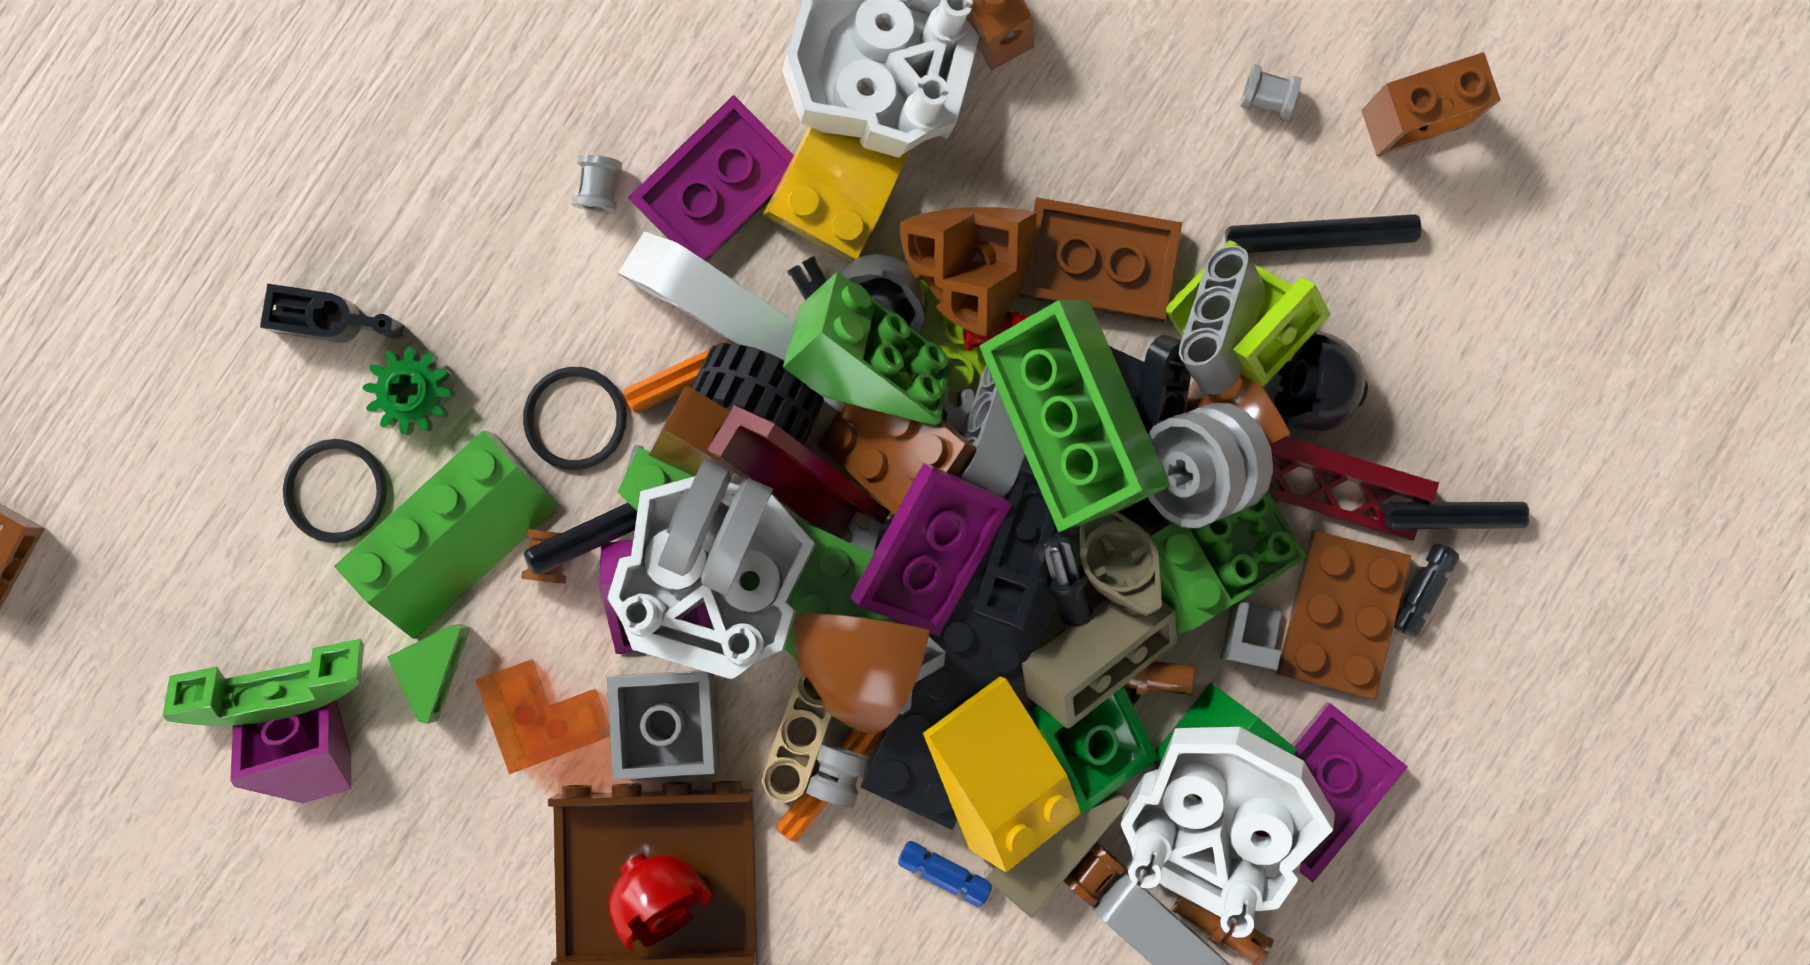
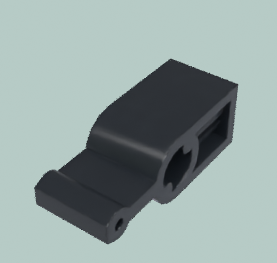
M267 283L260 328L278 334L342 343L354 339L360 332V329L376 331L391 339L400 338L403 336L404 324L385 314H378L375 317L362 316L359 308L354 303L332 293ZM338 307H340L342 310L341 322H332L329 330L326 325V318L328 314H336ZM286 310L297 311V312H304L305 315H304V314H298V313L286 312Z

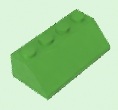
M1058 300L979 346L1058 532L1067 531L1127 508L1170 486L1089 300Z
M482 430L334 567L370 606L412 639H416L526 538L527 529L535 530L561 505L495 433Z

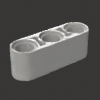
M1225 246L1214 252L1208 259L1179 347V356L1199 389L1206 394H1221L1236 384L1242 370V365L1236 357L1233 348L1255 326L1265 294V284L1247 251L1241 246Z
M986 364L962 435L976 447V450L958 477L1004 497L1016 481L1024 450Z
M1127 872L1120 876L1092 908L1098 917L1152 965H1230L1149 891L1140 887V883L1134 884Z

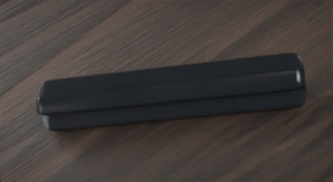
M627 502L526 549L524 557L527 566L533 574L541 575L634 531L637 510Z
M1388 502L1383 508V523L1387 529L1526 528L1530 521V509L1525 502Z

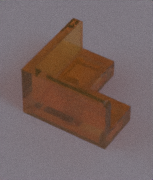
M533 659L475 679L509 774L610 736V725L596 688L549 705Z

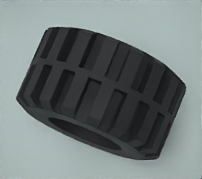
M720 343L710 348L691 387L730 411L735 405L775 423L802 445L805 444L824 404V397L783 368L785 360L754 347L733 343Z

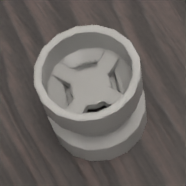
M822 743L817 757L820 764L817 775L811 777L806 793L826 802L854 808L858 795L855 785L858 777L865 773L869 758L844 748Z

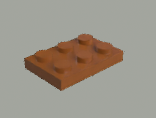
M1036 197L1033 211L1037 212L1034 243L1018 297L1052 303L1058 300H1089L1093 310L1161 322L1166 320V307L1169 304L1182 222Z
M849 403L845 404L842 412L837 413L818 442V445L894 515L898 511L923 463L958 477L976 450L972 443L942 418L940 423L934 426Z
M1313 530L1306 551L1308 558L1303 563L1276 674L1376 700L1412 555Z

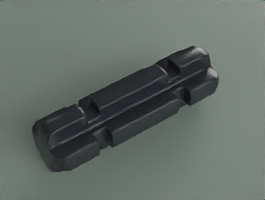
M1435 544L1432 546L1425 559L1428 562L1427 567H1421L1404 599L1406 603L1405 608H1399L1394 628L1407 636L1416 637L1420 634L1426 622L1423 619L1425 613H1431L1448 581V578L1445 577L1446 573L1452 572L1459 560V554L1446 545Z

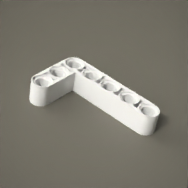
M643 232L619 270V275L650 295L678 307L729 342L754 347L785 360L795 324L794 320L683 246L657 235ZM824 397V404L837 412H842L846 404L845 402Z

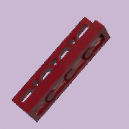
M735 405L707 450L745 478L772 488L773 492L771 495L777 501L812 526L836 537H842L856 512L881 524H884L891 512L775 423Z
M1284 437L1270 444L1273 462L1271 481L1276 479L1282 489L1268 488L1274 500L1411 541L1415 540L1418 529H1387L1384 526V515L1378 503L1393 495L1413 500L1412 502H1434L1439 482L1289 437ZM1274 459L1290 463V465L1279 470ZM1299 466L1310 469L1320 486L1319 489L1304 497L1292 494L1283 477L1284 474ZM1321 473L1337 477V479L1327 484ZM1345 481L1357 483L1367 500L1366 503L1351 511L1340 508L1330 490ZM1369 487L1384 491L1385 493L1374 498ZM1323 493L1329 504L1312 499ZM1371 508L1376 519L1359 513Z

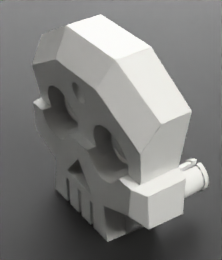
M803 0L782 68L800 123L823 133L860 137L859 142L863 148L898 158L925 140L938 136L948 139L957 123L980 37L966 19L971 11L970 7L973 5V0ZM876 23H885L891 30L882 31L876 26ZM925 72L924 77L920 78L918 76L919 73ZM861 86L867 87L872 91L873 95L864 96L860 94L857 88Z
M695 476L640 491L631 556L619 559L607 598L624 626L632 650L729 679H734L756 662L784 650L796 614L789 601L816 544L773 495L770 496L728 594L724 595L702 585L701 572L710 553L706 550H701L691 572L684 576L658 566L669 537L667 533L669 524L685 489H690ZM730 483L722 503L730 506L740 485ZM750 571L757 573L760 578L759 586L753 591L744 590L741 585L742 576ZM705 601L714 630L680 619Z
M1241 727L1175 728L1159 769L1144 774L1128 800L1130 803L1126 806L1121 826L1133 856V861L1128 871L1129 877L1136 884L1139 875L1142 874L1143 878L1140 887L1152 888L1160 884L1220 916L1221 927L1224 932H1229L1231 922H1233L1232 936L1245 937L1253 931L1255 911L1279 909L1299 880L1301 862L1333 831L1335 813L1303 760ZM1196 794L1200 796L1202 799L1199 801H1194L1189 799L1186 795ZM1263 830L1270 835L1261 837L1255 834V831Z

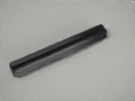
M1416 214L1235 225L1226 229L1225 244L1232 240L1244 248L1247 253L1413 243L1421 239L1422 228L1420 217Z

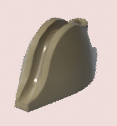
M1117 511L1080 525V557L1082 567L1095 589L1112 602L1122 607L1126 606L1127 611L1133 615L1142 614L1148 616L1160 610L1162 602L1159 555L1148 533Z

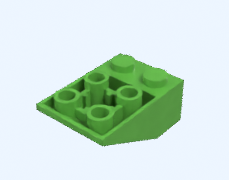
M837 271L799 306L783 368L822 397L936 426L941 421L951 359L940 346L933 342H928L911 329L901 316L889 312L871 298L861 285L850 282Z
M1268 490L1257 504L1203 527H1180L1173 522H1169L1149 534L1159 555L1161 600L1175 610L1177 635L1199 627L1308 558Z

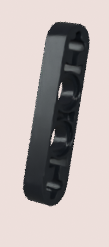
M1168 335L1157 337L1151 343L1145 357L1138 413L1147 433L1150 432L1153 426L1171 417L1186 413L1191 375L1179 356L1181 340ZM1165 402L1163 411H1162L1161 414H1160L1161 407H1162L1163 403ZM1148 497L1125 508L1128 517L1149 527H1157L1166 519L1153 506Z

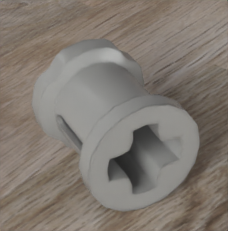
M1253 64L1243 91L1240 107L1248 109L1251 105L1277 112L1280 114V119L1288 121L1298 97L1302 78L1293 76L1291 79H1286L1263 72L1260 65Z
M579 155L577 164L582 167L578 195L572 197L571 205L595 212H616L617 204L612 199L616 172L621 171L622 162L605 156Z

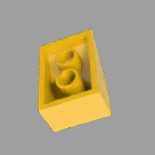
M808 127L762 216L845 262H852L858 259L873 231L909 151L898 158L863 148L859 142L860 137L823 133Z
M1001 676L923 733L969 850L1004 872H1008L1081 814L1066 772L1007 679Z

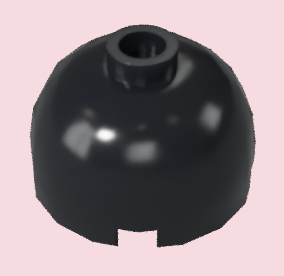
M1315 331L1293 355L1292 360L1287 361L1278 371L1277 375L1282 376L1279 386L1284 387L1283 392L1277 391L1274 405L1279 414L1286 416L1284 423L1287 427L1306 431H1328L1338 428L1352 417L1367 397L1368 383L1365 380V371L1360 355L1343 339L1328 333Z

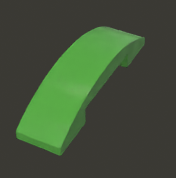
M361 639L315 647L312 649L311 662L225 678L218 667L171 675L168 681L163 717L166 721L182 724L227 726L274 721L312 711L341 698L360 685L364 644Z

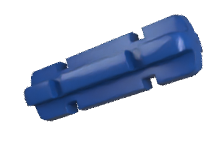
M908 841L905 844L898 858L900 867L914 874L916 871L922 873L921 878L956 896L958 893L963 894L965 901L977 907H982L985 904L992 890V884L977 874L973 877L968 875L967 869L935 852L932 855L926 853L927 848L914 841Z

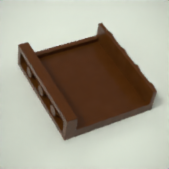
M741 781L711 782V790L692 791L691 782L662 783V791L642 792V784L640 783L612 785V793H592V785L562 786V794H556L548 799V807H553L556 916V957L551 962V965H758L753 789H741ZM639 854H646L648 858L656 855H673L689 862L712 893L707 906L703 909L698 901L687 911L693 919L669 937L645 948L640 940H636L633 942L634 950L628 951L614 931L608 916V899L614 883L622 876L620 872L622 865Z

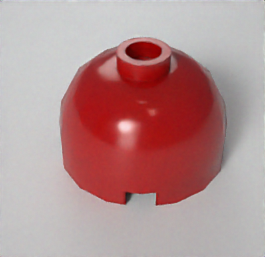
M639 854L628 860L620 868L622 876L614 883L608 899V916L614 931L628 951L634 950L633 942L636 940H640L645 948L669 937L693 919L687 911L698 901L704 909L709 903L712 893L699 873L684 859L673 855H656L648 858L646 854Z

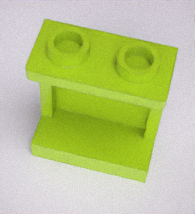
M1230 240L1223 247L1230 245H1240ZM1254 264L1265 284V294L1255 326L1233 348V351L1242 365L1240 374L1264 387L1331 314L1316 284L1300 277L1292 285ZM1205 267L1166 307V313L1181 338L1183 337Z

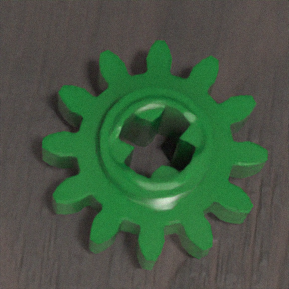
M411 346L405 349L403 360L395 352L386 351L385 357L389 365L384 368L371 364L369 368L374 375L378 376L377 383H367L362 387L364 391L375 394L377 397L375 401L368 404L366 407L367 411L372 413H382L384 411L385 414L381 418L380 426L386 429L394 427L399 420V430L404 435H411L413 433L415 422H417L421 429L428 432L432 431L433 425L429 416L434 414L447 418L449 414L444 407L439 405L442 398L451 399L455 397V392L441 386L442 382L450 378L451 372L446 369H436L433 371L438 357L432 353L424 355L419 362V352ZM410 383L418 386L417 395H411L408 399L401 397V388L409 387Z

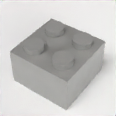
M702 670L615 675L607 678L613 780L714 774L720 769L714 674Z

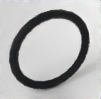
M566 367L557 369L544 376L533 387L524 406L523 426L529 444L541 459L565 470H582L598 465L615 452L623 439L626 429L627 412L618 388L606 376L585 367ZM567 377H584L601 385L609 393L616 410V427L608 444L597 454L581 460H567L549 452L539 441L533 424L534 408L542 392L550 384Z
M342 439L322 440L305 448L289 465L283 483L284 505L290 519L297 528L309 537L331 543L350 541L368 531L380 517L385 506L387 494L385 475L381 465L372 453L359 444ZM330 449L347 450L363 459L374 475L377 490L375 503L365 520L350 530L337 533L324 532L307 523L298 512L293 495L294 480L305 461L314 454Z

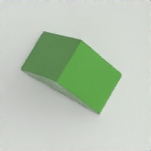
M463 624L450 625L387 657L418 721L426 724L439 721L471 627Z

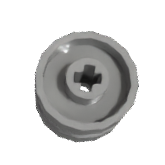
M1210 403L1189 413L1171 417L1153 426L1148 433L1170 483L1169 487L1149 496V501L1164 518L1180 527L1200 528L1255 505L1269 488L1273 473L1271 447L1265 433L1248 412L1230 403Z
M704 459L690 489H685L667 530L669 537L658 566L684 576L691 572L701 550H706L710 553L701 572L702 585L727 595L773 489L752 479H747L740 484L731 505L728 506L722 502L731 482L729 469Z

